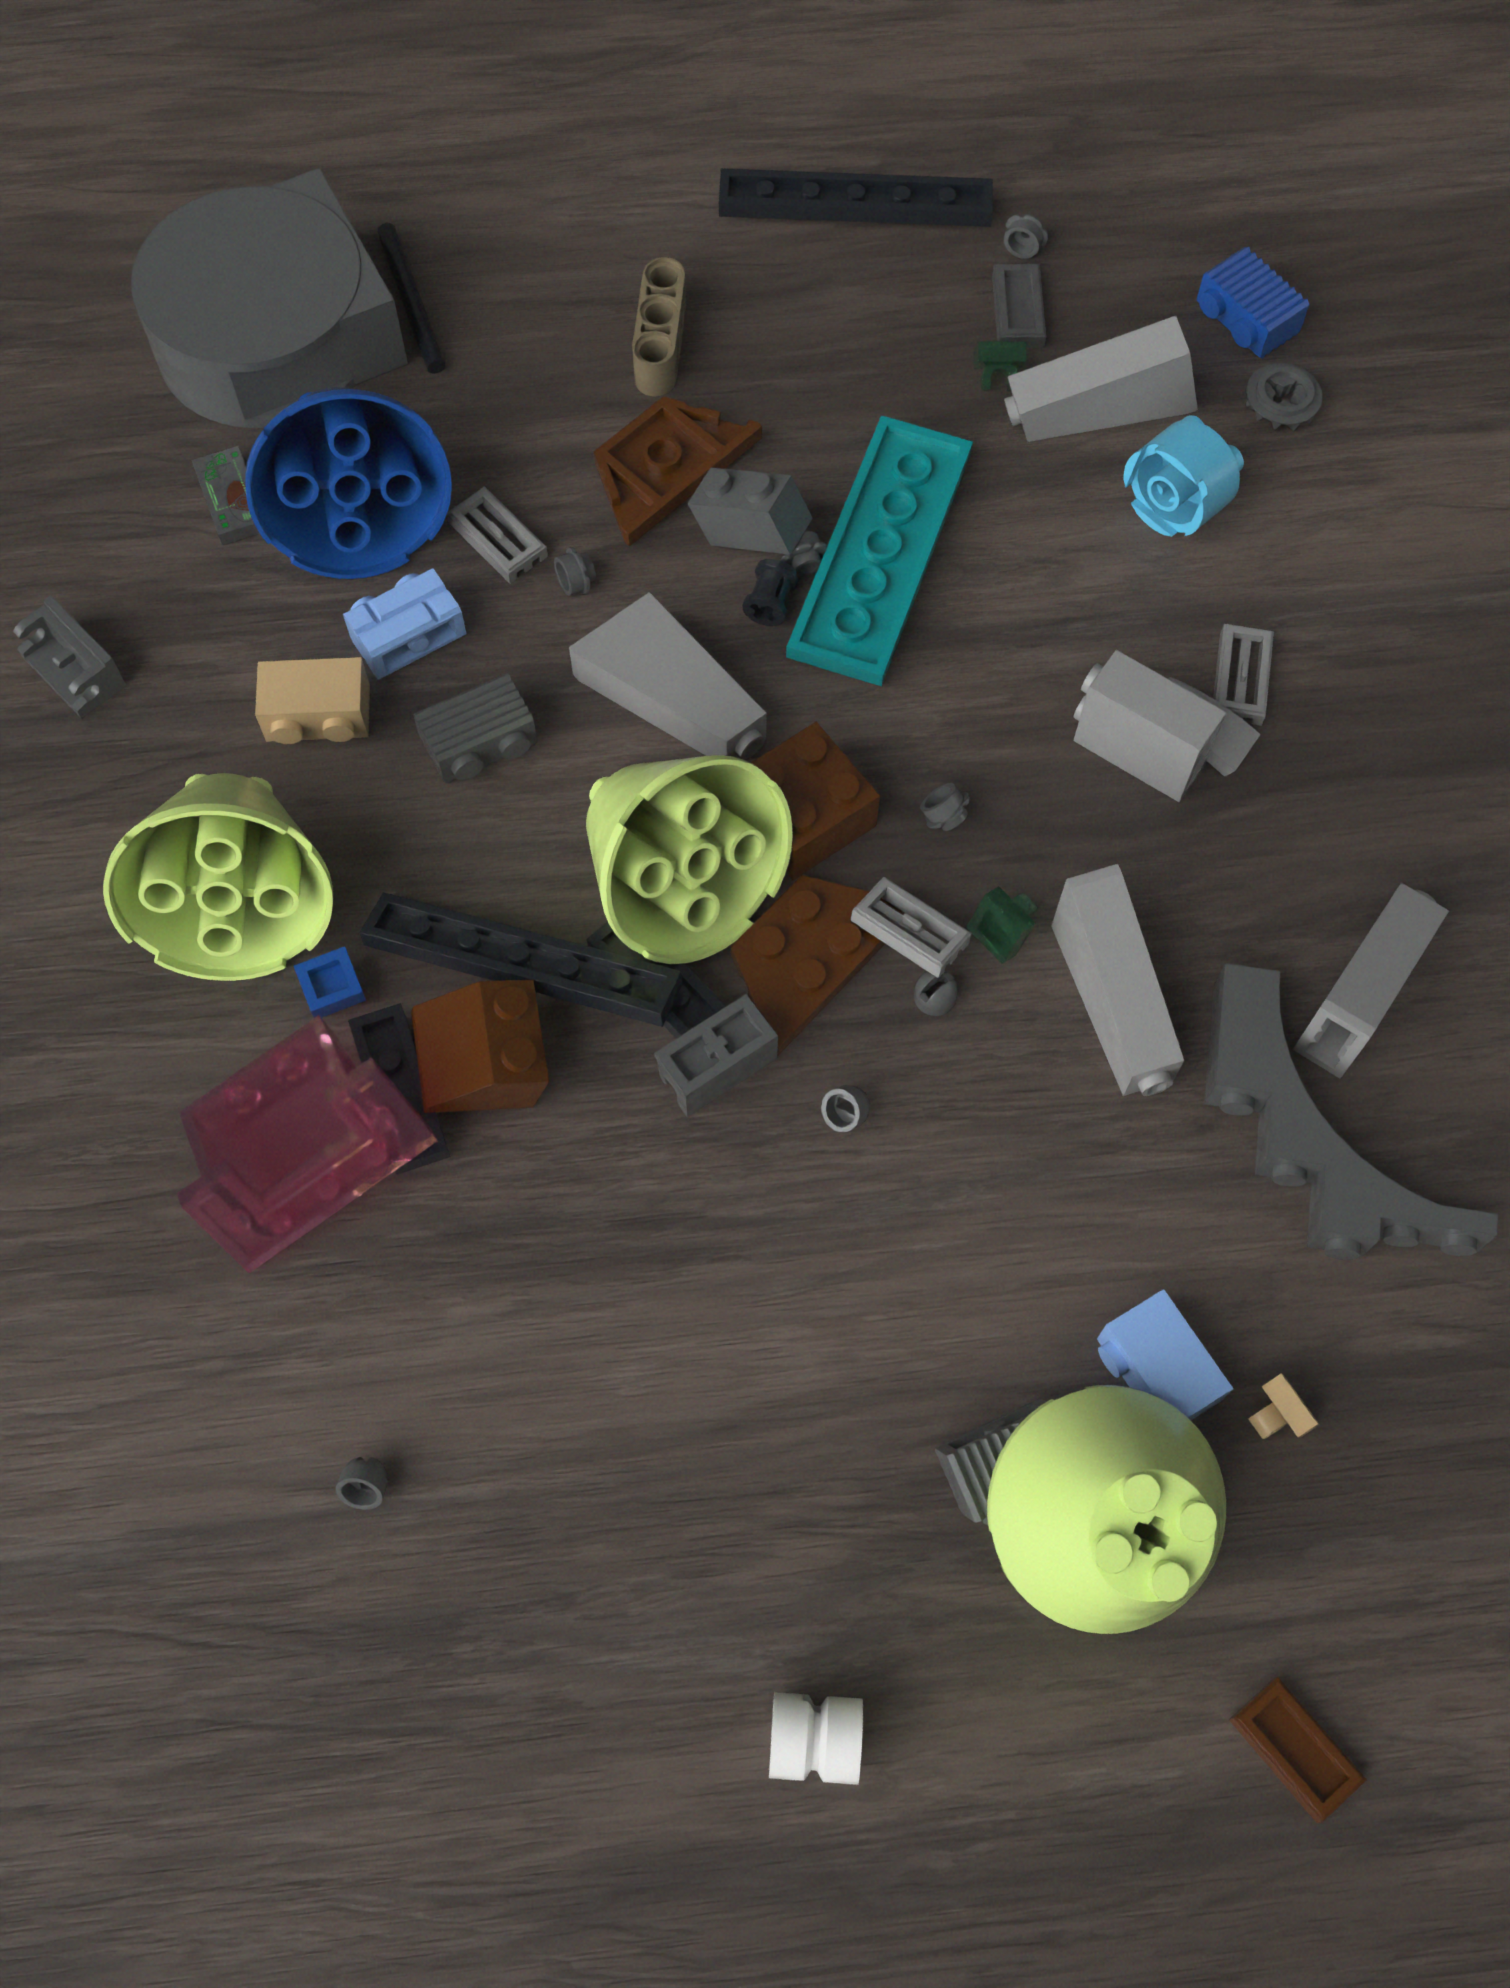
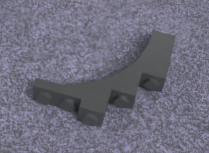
M1225 963L1213 989L1204 1104L1219 1106L1221 1111L1231 1115L1259 1113L1255 1175L1272 1177L1271 1180L1274 1183L1282 1186L1296 1187L1311 1183L1307 1247L1325 1250V1255L1330 1258L1353 1260L1364 1256L1380 1240V1237H1383L1384 1243L1397 1247H1412L1419 1243L1441 1246L1440 1250L1443 1253L1455 1256L1473 1255L1497 1236L1498 1214L1439 1205L1415 1194L1378 1171L1359 1156L1336 1133L1317 1109L1306 1091L1291 1059L1284 1036L1280 1011V971Z

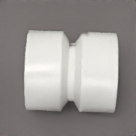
M774 1692L769 1778L804 1781L810 1771L813 1770L818 1772L823 1782L858 1785L862 1752L863 1699L827 1696L821 1706H814L809 1695Z

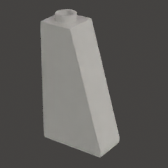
M1176 315L1007 376L1012 396L1004 398L1012 427L1021 424L1027 442L1179 416L1198 411L1191 354Z
M650 592L569 647L572 672L579 682L705 756L724 755L748 759L761 749L766 740L767 713Z
M1118 864L1066 879L1051 927L1123 1096L1141 1091L1143 1096L1160 1093L1173 1085V1081L1184 1062V1058L1121 869Z
M1401 883L1292 1050L1341 1079L1377 1029L1449 910L1437 904L1429 894L1420 890H1413Z

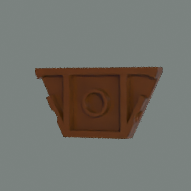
M663 396L594 451L595 465L624 542L631 546L690 498L710 468L725 469L761 440L762 425L753 420H748L746 426L721 420L720 411L705 407L693 408L683 401Z
M801 875L731 946V957L739 976L744 979L747 986L748 997L778 1035L777 1056L885 945L884 942L851 921L852 910L869 891ZM883 898L880 899V901H882L902 915L905 914L903 911L899 910Z

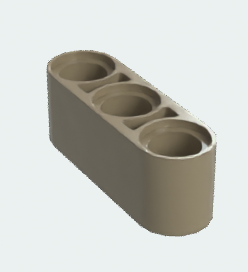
M659 257L645 265L632 343L635 385L640 392L653 397L667 394L675 386L686 313L684 267L680 262L669 257Z

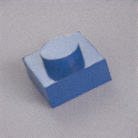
M345 946L294 965L309 1009L315 1020L366 1001Z

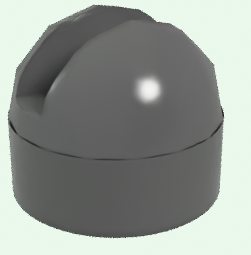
M926 971L918 978L914 989V1001L923 1013L931 1016H941L951 1011L954 1007L958 995V986L951 974L945 971L937 978ZM937 982L943 983L930 998L925 994Z
M843 1085L830 1090L823 1097L821 1103V1112L825 1122L837 1132H848L861 1126L869 1115L870 1100L866 1092L858 1086ZM843 1098L853 1105L840 1103V1099Z
M362 1457L354 1458L342 1470L336 1485V1494L342 1502L353 1508L362 1510L374 1509L382 1503L387 1489L388 1473L377 1458L371 1457L368 1461H364Z

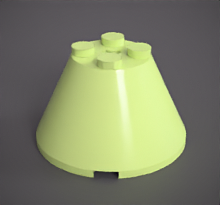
M724 755L640 763L624 767L610 777H602L593 784L589 795L591 804L587 813L586 829L601 901L612 930L632 950L642 954L649 960L665 964L690 963L707 958L736 942L754 924L749 919L760 907L767 894L773 898L775 897L785 876L792 849L791 813L787 800L777 783L772 781L754 764L737 757Z
M230 773L195 774L189 777L183 789L134 826L117 843L108 860L103 884V895L108 915L114 927L128 944L134 940L141 947L155 955L154 963L166 969L207 980L236 981L252 979L286 968L287 960L296 956L304 949L311 951L318 944L329 925L333 907V885L324 860L273 795V789L269 782L259 777L248 778Z
M1117 1385L1085 1387L1086 1389L1070 1393L1056 1400L1051 1399L1030 1413L1017 1426L1006 1441L993 1469L987 1499V1519L989 1531L992 1533L996 1552L1002 1564L1001 1568L1014 1588L1028 1603L1045 1616L1067 1627L1090 1633L1117 1634L1138 1630L1161 1621L1184 1605L1200 1588L1210 1573L1221 1548L1226 1523V1494L1221 1470L1209 1443L1191 1420L1177 1408L1161 1398L1130 1387Z

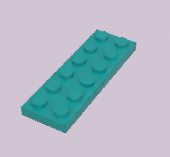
M881 415L786 646V658L882 687L971 456L973 441Z

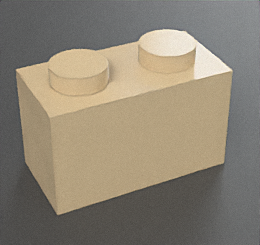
M361 657L258 662L255 716L266 742L276 741L281 744H294L301 740L315 739L345 742L352 738L369 737L370 684Z

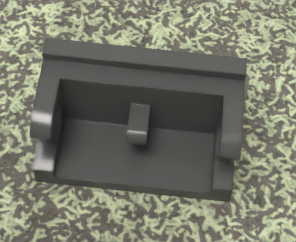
M49 596L43 600L44 605L22 619L14 628V633L20 639L28 636L33 630L38 628L36 634L27 638L17 649L33 669L82 719L124 688L126 684L113 658L52 596Z
M745 994L656 1051L654 1057L658 1061L661 1080L664 1085L671 1084L677 1094L676 1099L679 1107L689 1117L776 1060L778 1035L747 994Z

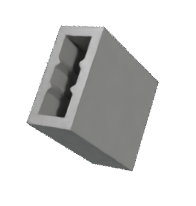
M1115 650L1104 667L1098 663L1093 666L1081 687V691L1086 694L1080 701L1073 718L1079 721L1073 741L1180 802L1205 766L1227 712L1122 652Z

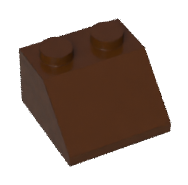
M533 980L478 981L413 1006L411 1014L424 1113L534 1107L549 1083Z

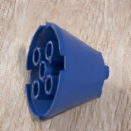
M330 387L316 392H308L300 396L298 401L283 409L264 427L251 449L245 472V491L249 512L257 530L267 544L271 543L280 552L289 557L291 564L313 574L337 579H358L377 576L409 562V555L421 547L427 539L432 541L444 523L451 501L452 482L449 463L439 438L428 423L411 408L393 398L359 389Z

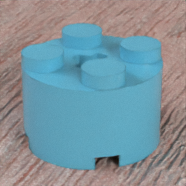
M1189 415L1168 426L1135 452L1125 465L1123 479L1125 488L1130 484L1132 486L1136 499L1131 504L1135 512L1149 527L1166 536L1172 537L1177 532L1186 533L1185 536L1193 534L1235 498L1240 485L1239 471L1244 466V460L1241 452L1235 446L1228 445L1216 431L1205 425L1200 418Z

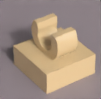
M1282 1373L1262 1386L1273 1403L1249 1418V1421L1262 1439L1268 1438L1287 1424H1289L1298 1438L1303 1437L1320 1425Z

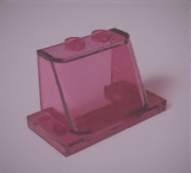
M318 1015L179 1112L201 1177L178 1192L177 1196L181 1207L248 1273H251L438 1140L432 1128L376 1062L370 1058L356 1068L336 1034Z

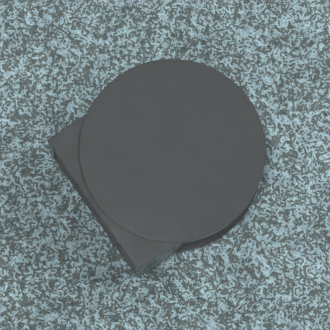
M320 168L268 187L247 186L231 188L192 200L169 214L151 231L135 258L131 276L132 297L163 380L179 401L195 413L209 420L235 427L264 428L278 413L298 401L300 396L305 393L316 392L330 387L353 389L356 384L408 364L394 299Z

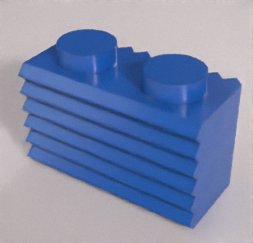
M1249 247L1242 248L1204 273L1196 299L1207 317L1219 320L1231 331L1234 341L1240 347L1251 349L1261 359L1266 354H1270L1273 349L1276 350L1280 344L1283 345L1286 340H1290L1293 335L1296 336L1300 332L1310 305L1308 299H1303L1301 293H1296L1295 287H1290L1288 281H1283L1281 275L1277 276L1275 269L1270 270L1269 265L1264 264L1262 258H1257L1255 252L1251 253Z

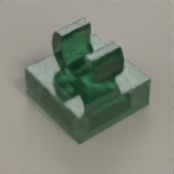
M979 341L974 348L973 369H984L980 377V386L983 391H989L991 388V375L994 372H1002L1006 377L1018 373L1016 369H1021L1026 362L1027 342ZM1007 377V391H1011Z
M998 886L984 895L966 927L1003 964L1017 955L1036 923L1029 915L1036 912L1038 907L1025 893H1020L1011 899Z

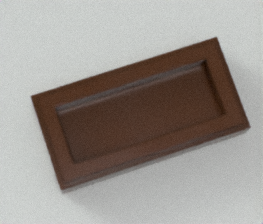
M1278 1677L1272 1679L1229 1719L1316 1823L1324 1822L1367 1780Z

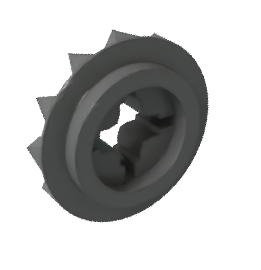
M1274 363L1261 367L1252 374L1245 389L1247 395L1246 408L1255 411L1256 422L1265 419L1271 421L1274 430L1281 424L1287 425L1293 431L1302 422L1310 424L1320 409L1323 399L1321 387L1315 377L1305 369L1287 363ZM1293 392L1290 402L1284 400L1280 403H1275L1273 401L1275 395L1283 397L1285 394L1289 395Z

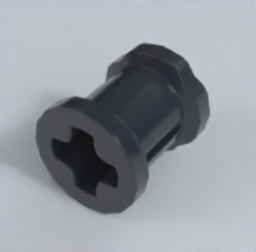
M763 559L756 566L755 574L757 580L752 593L745 597L742 610L748 618L758 624L778 626L785 621L787 615L785 603L789 592L797 587L799 578L796 569L782 560Z

